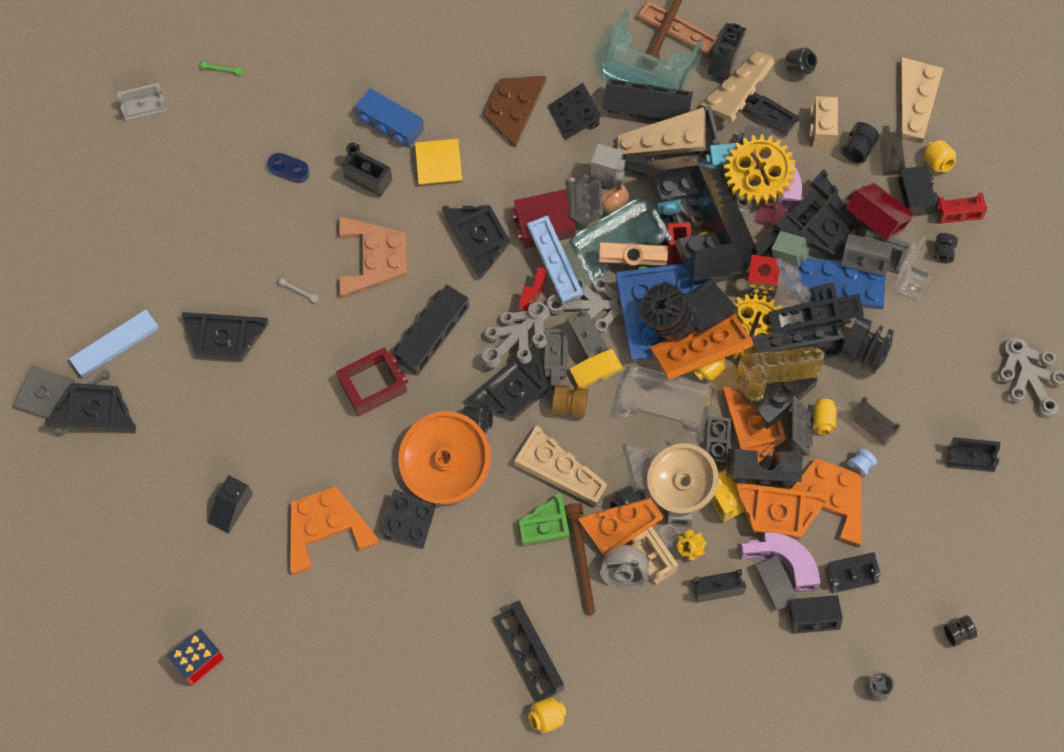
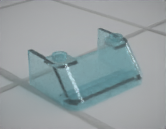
M625 9L611 34L601 65L602 77L607 81L609 78L685 90L701 60L703 40H698L691 55L676 52L671 55L668 62L629 47L632 43V34L628 30L629 10Z
M640 197L576 234L569 240V243L595 285L598 283L596 279L604 276L609 267V262H599L600 242L643 244L647 242L656 245L662 242L665 237L668 241L672 240V237L654 206L646 197Z

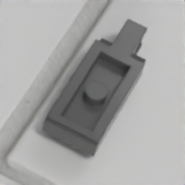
M545 328L547 345L545 346L544 373H546L545 378H551V390H555L556 384L560 385V378H566L568 329Z

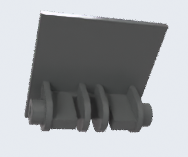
M793 396V408L788 414V430L791 431L788 433V449L790 453L800 454V451H803L807 456H810V447L813 446V438L810 434L813 416L796 396Z

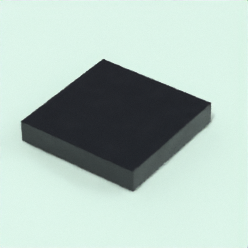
M712 279L685 294L698 308L699 319L695 330L700 335L738 312V307Z

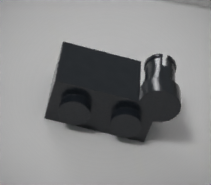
M355 142L349 143L346 146L347 156L342 164L344 178L382 196L393 180L391 168L363 154L360 151L359 144L356 145Z

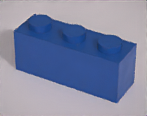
M371 88L355 106L357 118L361 123L371 125L377 132L390 136L399 145H405L410 148L424 130L423 118Z

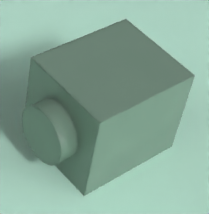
M780 231L772 247L773 258H779L781 263L799 268L802 261L807 259L809 253L806 239Z

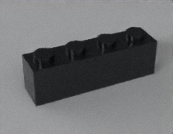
M608 78L603 109L612 114L624 112L629 113L632 117H641L643 115L649 116L652 120L661 121L662 119H670L690 112L693 92Z
M447 284L442 290H438L434 295L432 304L423 309L420 320L416 324L411 325L404 341H400L396 345L394 355L398 364L418 376L469 309V298Z

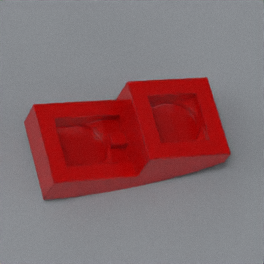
M538 268L533 287H523L519 312L528 311L529 306L539 299L547 280V269Z

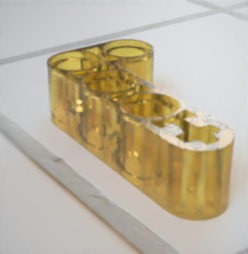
M816 347L746 354L740 357L736 380L747 399L760 401L764 398L767 383L818 377L825 354Z

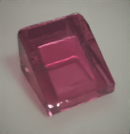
M761 203L755 222L773 227L786 212V209L781 203H768L767 205Z

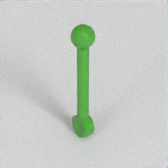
M205 61L200 63V68L203 70L209 68L235 73L236 76L243 75L241 67L233 69L207 64Z

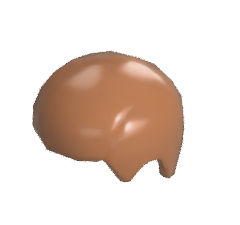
M621 183L602 195L603 212L617 213L627 205L629 193L624 184Z

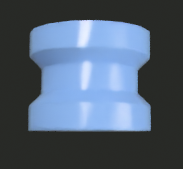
M859 448L856 451V456L850 458L847 462L848 467L853 472L861 474V477H866L869 473V468L877 464L876 458L863 448Z

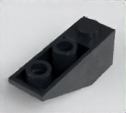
M726 23L712 52L708 74L724 79L729 78L747 28L741 27L736 23Z

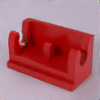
M977 193L978 196L952 200H944L943 196L938 197L939 203L936 205L939 224L983 220L987 212L983 193Z

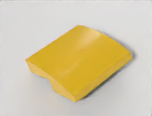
M458 139L415 143L419 185L462 181Z

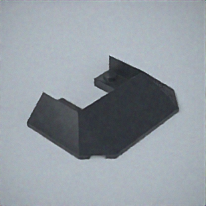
M697 154L643 162L641 165L657 202L663 203L694 198L709 231L707 234L679 238L675 242L691 282L748 271L751 256L754 255L756 245L731 188L727 187L724 172Z

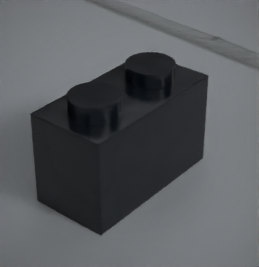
M927 165L902 168L897 180L904 206L915 213L914 217L933 214L939 199L937 192L933 190L934 179L932 173H929Z

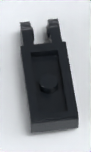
M756 92L747 97V100L756 105L754 106L745 100L746 105L742 109L745 113L752 115L785 136L789 134L799 120L796 114Z

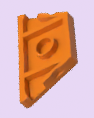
M723 387V395L730 418H732L731 422L739 449L758 451V463H760L786 441L781 420H777L769 429L764 428L763 419L760 415L753 413L751 406L742 398V392L730 390V387Z
M738 482L736 485L737 493L751 529L756 534L779 533L794 539H801L828 499V494Z

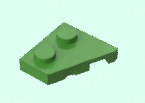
M557 493L545 505H540L532 514H528L519 520L523 546L570 538L562 493Z

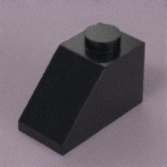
M228 475L216 494L208 523L229 534L253 495L249 485Z

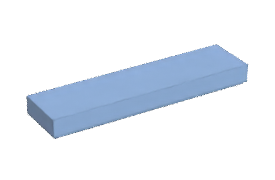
M548 215L527 223L528 230L561 303L564 304L583 296V292Z
M144 310L69 359L81 377L84 378L157 331L159 327L148 311Z

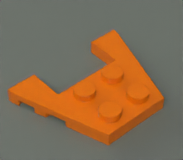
M816 458L802 475L801 482H796L791 490L828 494V499L821 509L846 518L839 540L860 547L862 542L861 474Z
M336 486L291 502L290 570L292 575L313 568L306 549L307 545L340 533L353 530L360 551L380 544L378 537Z

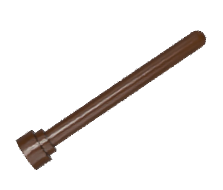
M673 0L652 48L645 52L641 59L645 66L649 68L657 67L660 61V48L683 0Z
M571 503L564 506L565 514L568 521H571L585 611L587 615L592 616L595 613V606L581 523L578 520L584 514L582 503Z

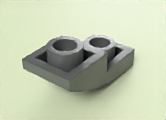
M708 416L706 452L716 463H727L732 418Z
M776 555L754 565L775 610L789 606L790 599H798Z

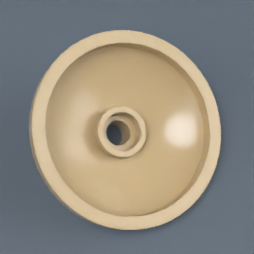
M687 443L675 444L662 450L653 459L647 475L648 489L655 502L663 509L676 514H689L702 509L715 495L719 483L718 469L713 458L704 449ZM684 479H689L687 486L682 485Z

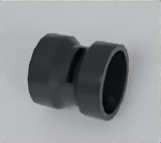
M939 233L935 239L936 248L933 249L932 258L940 263L953 262L956 254L954 249L957 247L958 238L949 233Z
M968 615L960 617L956 623L949 622L944 624L945 635L954 647L962 644L963 640H972L977 637L976 627Z

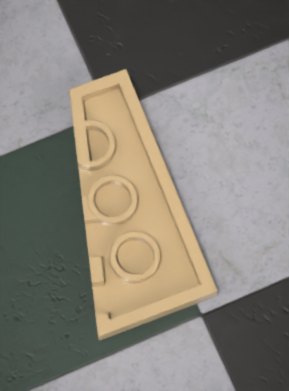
M756 51L700 104L701 107L711 105L713 115L733 123L737 118L735 115L737 111L742 110L746 105L745 100L748 95H753L757 82H761L773 66V57Z
M902 57L900 61L901 138L922 143L943 68Z
M704 107L618 135V149L623 151V158H626L628 153L651 156L704 151Z
M537 425L514 460L515 466L595 507L608 486L588 467L582 466L576 461V457L570 452L567 453L558 446V442L552 437L546 436Z

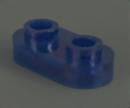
M275 153L268 159L269 171L275 176L294 183H302L309 178L308 165L302 160L283 153Z

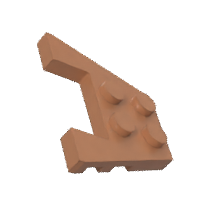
M339 217L341 239L363 238V275L340 276L341 298L349 297V294L357 291H366L371 286L383 285L407 276L406 232Z

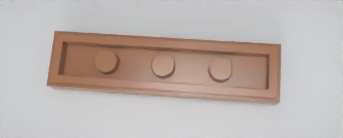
M648 0L637 15V19L659 31L668 11ZM677 15L667 33V36L707 58L710 57L719 38Z

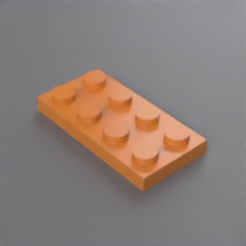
M734 314L701 335L694 329L693 333L683 340L677 342L664 341L650 347L667 379L671 380L752 347L753 341Z

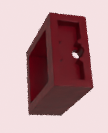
M385 347L336 371L338 380L358 417L407 393L406 384L409 383L403 371H398L396 367L398 362L392 352L388 353ZM385 361L396 383L361 399L350 377Z

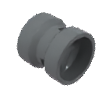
M884 672L874 674L867 683V695L877 702L886 700L894 689V680L889 674Z

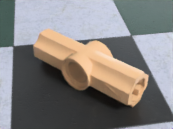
M600 242L599 262L628 263L630 265L667 264L668 246ZM632 248L639 250V256L636 259H629L627 257L628 251Z

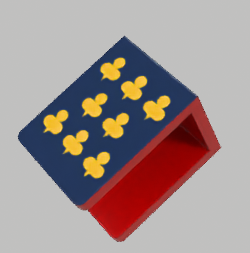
M758 255L751 256L748 271L749 279L745 293L748 294L750 299H753L755 294H757L758 300H761L764 295L767 302L775 299L781 259Z
M198 629L167 655L191 686L196 684L224 660L219 649L202 629Z

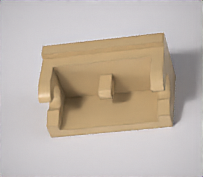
M652 526L632 539L633 542L630 545L642 551L646 556L649 564V577L655 585L677 572V562Z

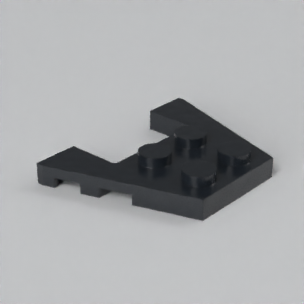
M823 169L809 185L826 201L806 225L803 226L786 211L772 228L778 232L782 231L806 239L807 246L834 259L845 247L848 235H855L861 228V225L854 214L845 208L847 203L844 204L837 194L839 190L835 185L832 186L827 178L829 176L828 173Z

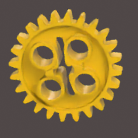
M761 134L759 140H756L755 136L752 135V141L749 142L746 138H743V145L735 143L736 150H729L731 157L725 158L727 164L724 165V171L727 173L724 174V178L729 180L727 187H733V195L740 192L739 200L746 196L748 204L752 199H755L756 205H759L760 200L763 199L767 205L768 198L776 202L777 194L784 197L783 189L790 190L789 183H794L792 175L796 174V168H793L795 160H790L793 156L792 152L786 153L787 145L780 147L781 140L773 143L772 136L766 141L763 134ZM762 153H767L770 155V157L763 159L760 157V155ZM750 154H754L758 167L760 168V170H764L763 175L766 181L770 184L769 186H766V184L764 183V179L760 170H756V162L750 156ZM744 162L750 164L748 168H742L739 165ZM773 171L780 173L778 177H772L769 174ZM751 181H758L760 185L754 187L749 183Z
M745 294L744 301L739 297L736 298L735 305L738 307V312L735 316L750 335L756 315L761 313L754 336L773 333L772 325H766L763 321H770L769 311L781 309L782 306L774 307V299L769 303L766 302L765 295L761 300H758L757 294L754 295L753 299H750L748 294ZM742 314H749L751 318H744ZM749 347L735 353L733 359L741 356V363H744L747 358L750 360V364L753 365L755 354L752 348Z

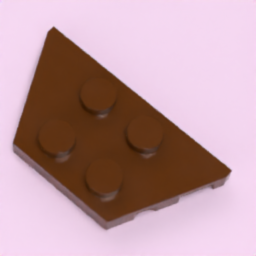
M544 75L499 79L483 113L484 118L494 125L501 135L510 140V144L513 147L517 146L547 81Z

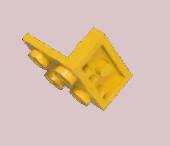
M727 469L718 473V487L711 499L723 523L745 512L736 490L737 482H734V477H726ZM748 479V483H745L755 485L752 479Z

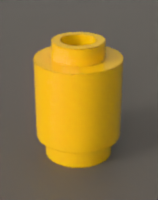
M819 399L813 407V429L818 434L829 435L832 431L836 430L837 408L833 400Z

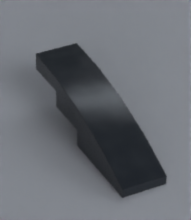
M859 293L818 302L811 301L769 311L773 333L831 322H842L855 319L858 315L864 317Z

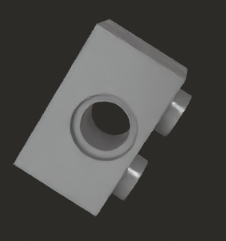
M598 144L591 161V181L598 179L601 181V187L608 189L616 187L618 183L621 184L625 175L623 170L626 160H623V151Z

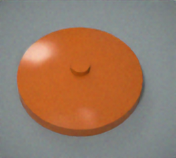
M451 411L435 412L414 423L402 440L398 456L400 473L408 488L421 499L438 505L456 504L475 494L487 479L492 461L490 443L481 427L469 417Z

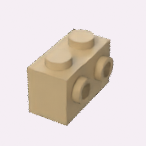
M816 96L814 105H810L809 116L813 118V123H810L809 136H812V147L834 148L838 135V97Z

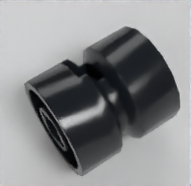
M857 122L850 131L849 137L846 138L841 146V153L845 158L854 163L862 164L866 162L872 147L875 146L880 137L879 132L867 123Z

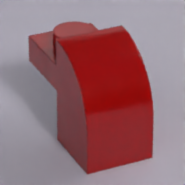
M690 222L668 223L665 230V246H668V266L684 264L675 242L679 238L692 236Z

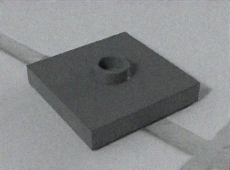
M32 366L13 406L16 409L47 418L54 411L59 399L65 395L68 386L71 383H75L72 378Z

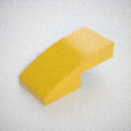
M610 349L570 368V371L578 387L586 388L601 378L606 380L621 371L623 367L615 351Z

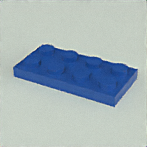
M807 258L805 261H802L799 268L795 267L793 301H814L811 292L812 287L834 282L838 298L859 293L862 308L881 310L884 308L886 275L883 276L841 266L842 261ZM826 288L827 297L830 299L832 298L830 289ZM818 290L819 299L822 301L821 291Z

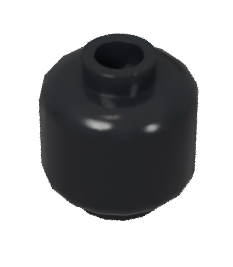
M807 47L791 50L785 58V67L788 73L794 77L811 74L817 65L815 53Z
M466 405L460 413L477 423L484 433H487L488 429L492 428L493 414L485 405Z
M628 485L614 492L609 504L610 508H614L646 498L640 489Z

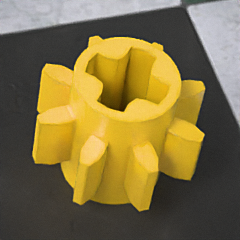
M693 529L685 531V534L678 536L679 542L676 548H678L681 557L688 556L689 560L692 561L697 559L698 556L705 554L703 549L707 542L702 537V533L694 534Z

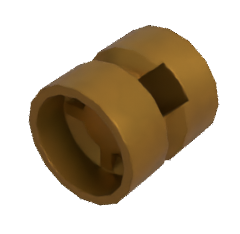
M556 384L552 414L566 415L567 412H570L572 417L584 418L588 388L575 387L571 390L569 386Z

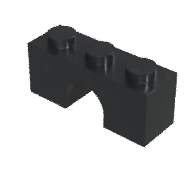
M728 449L726 477H734V482L748 483V479H757L756 484L770 485L771 480H778L779 485L793 486V482H801L803 454L773 452L771 465L763 469L758 463V451Z

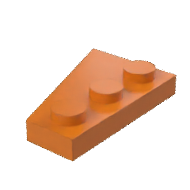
M646 498L579 517L578 520L605 557L609 550L616 546L625 545L662 520L664 516L652 499Z

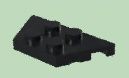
M468 205L462 206V208L443 206L442 211L479 279L482 278L510 245L506 232L490 205H479L478 207Z
M182 312V318L197 358L243 361L269 325L268 318Z
M534 344L529 347L532 355L530 362L523 364L517 357L468 397V402L472 405H485L493 413L515 420L548 392V385L543 374L537 348Z
M768 369L743 389L741 396L751 406L753 413L760 415L763 419L764 428L769 429L793 407V396H796L800 401L816 387L818 379L779 369Z
M71 383L66 389L65 395L55 405L54 411L45 419V427L136 433V425L130 417L129 410L122 399L118 386Z

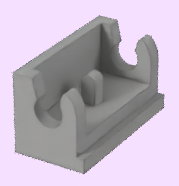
M160 83L117 92L121 103L120 108L126 122L168 113Z

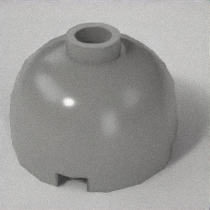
M631 545L616 546L606 553L601 565L600 574L601 578L608 585L612 582L619 584L617 589L636 590L640 589L644 582H647L649 564L646 556L639 549Z

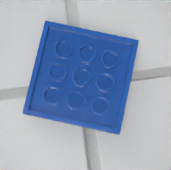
M684 264L616 272L615 278L630 362L653 359L650 347L667 341L647 326L640 316L639 308L644 294L651 287L660 283H671L686 294L708 280L691 282Z

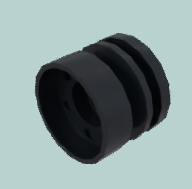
M660 283L651 287L641 299L639 310L642 320L656 334L667 341L677 342L687 338L693 333L698 324L699 313L697 306L683 291L671 283Z
M858 315L845 341L839 359L853 365L858 357H862L861 369H865L868 361H871L873 364L870 373L875 374L887 358L892 347L895 331L889 329L885 338L880 336L884 328L882 325L878 327L875 333L870 332L872 321Z

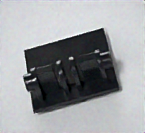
M583 82L548 105L565 140L588 125L592 126V128L600 125L601 115Z
M393 489L380 533L384 534V539L392 540V538L423 549L436 505Z

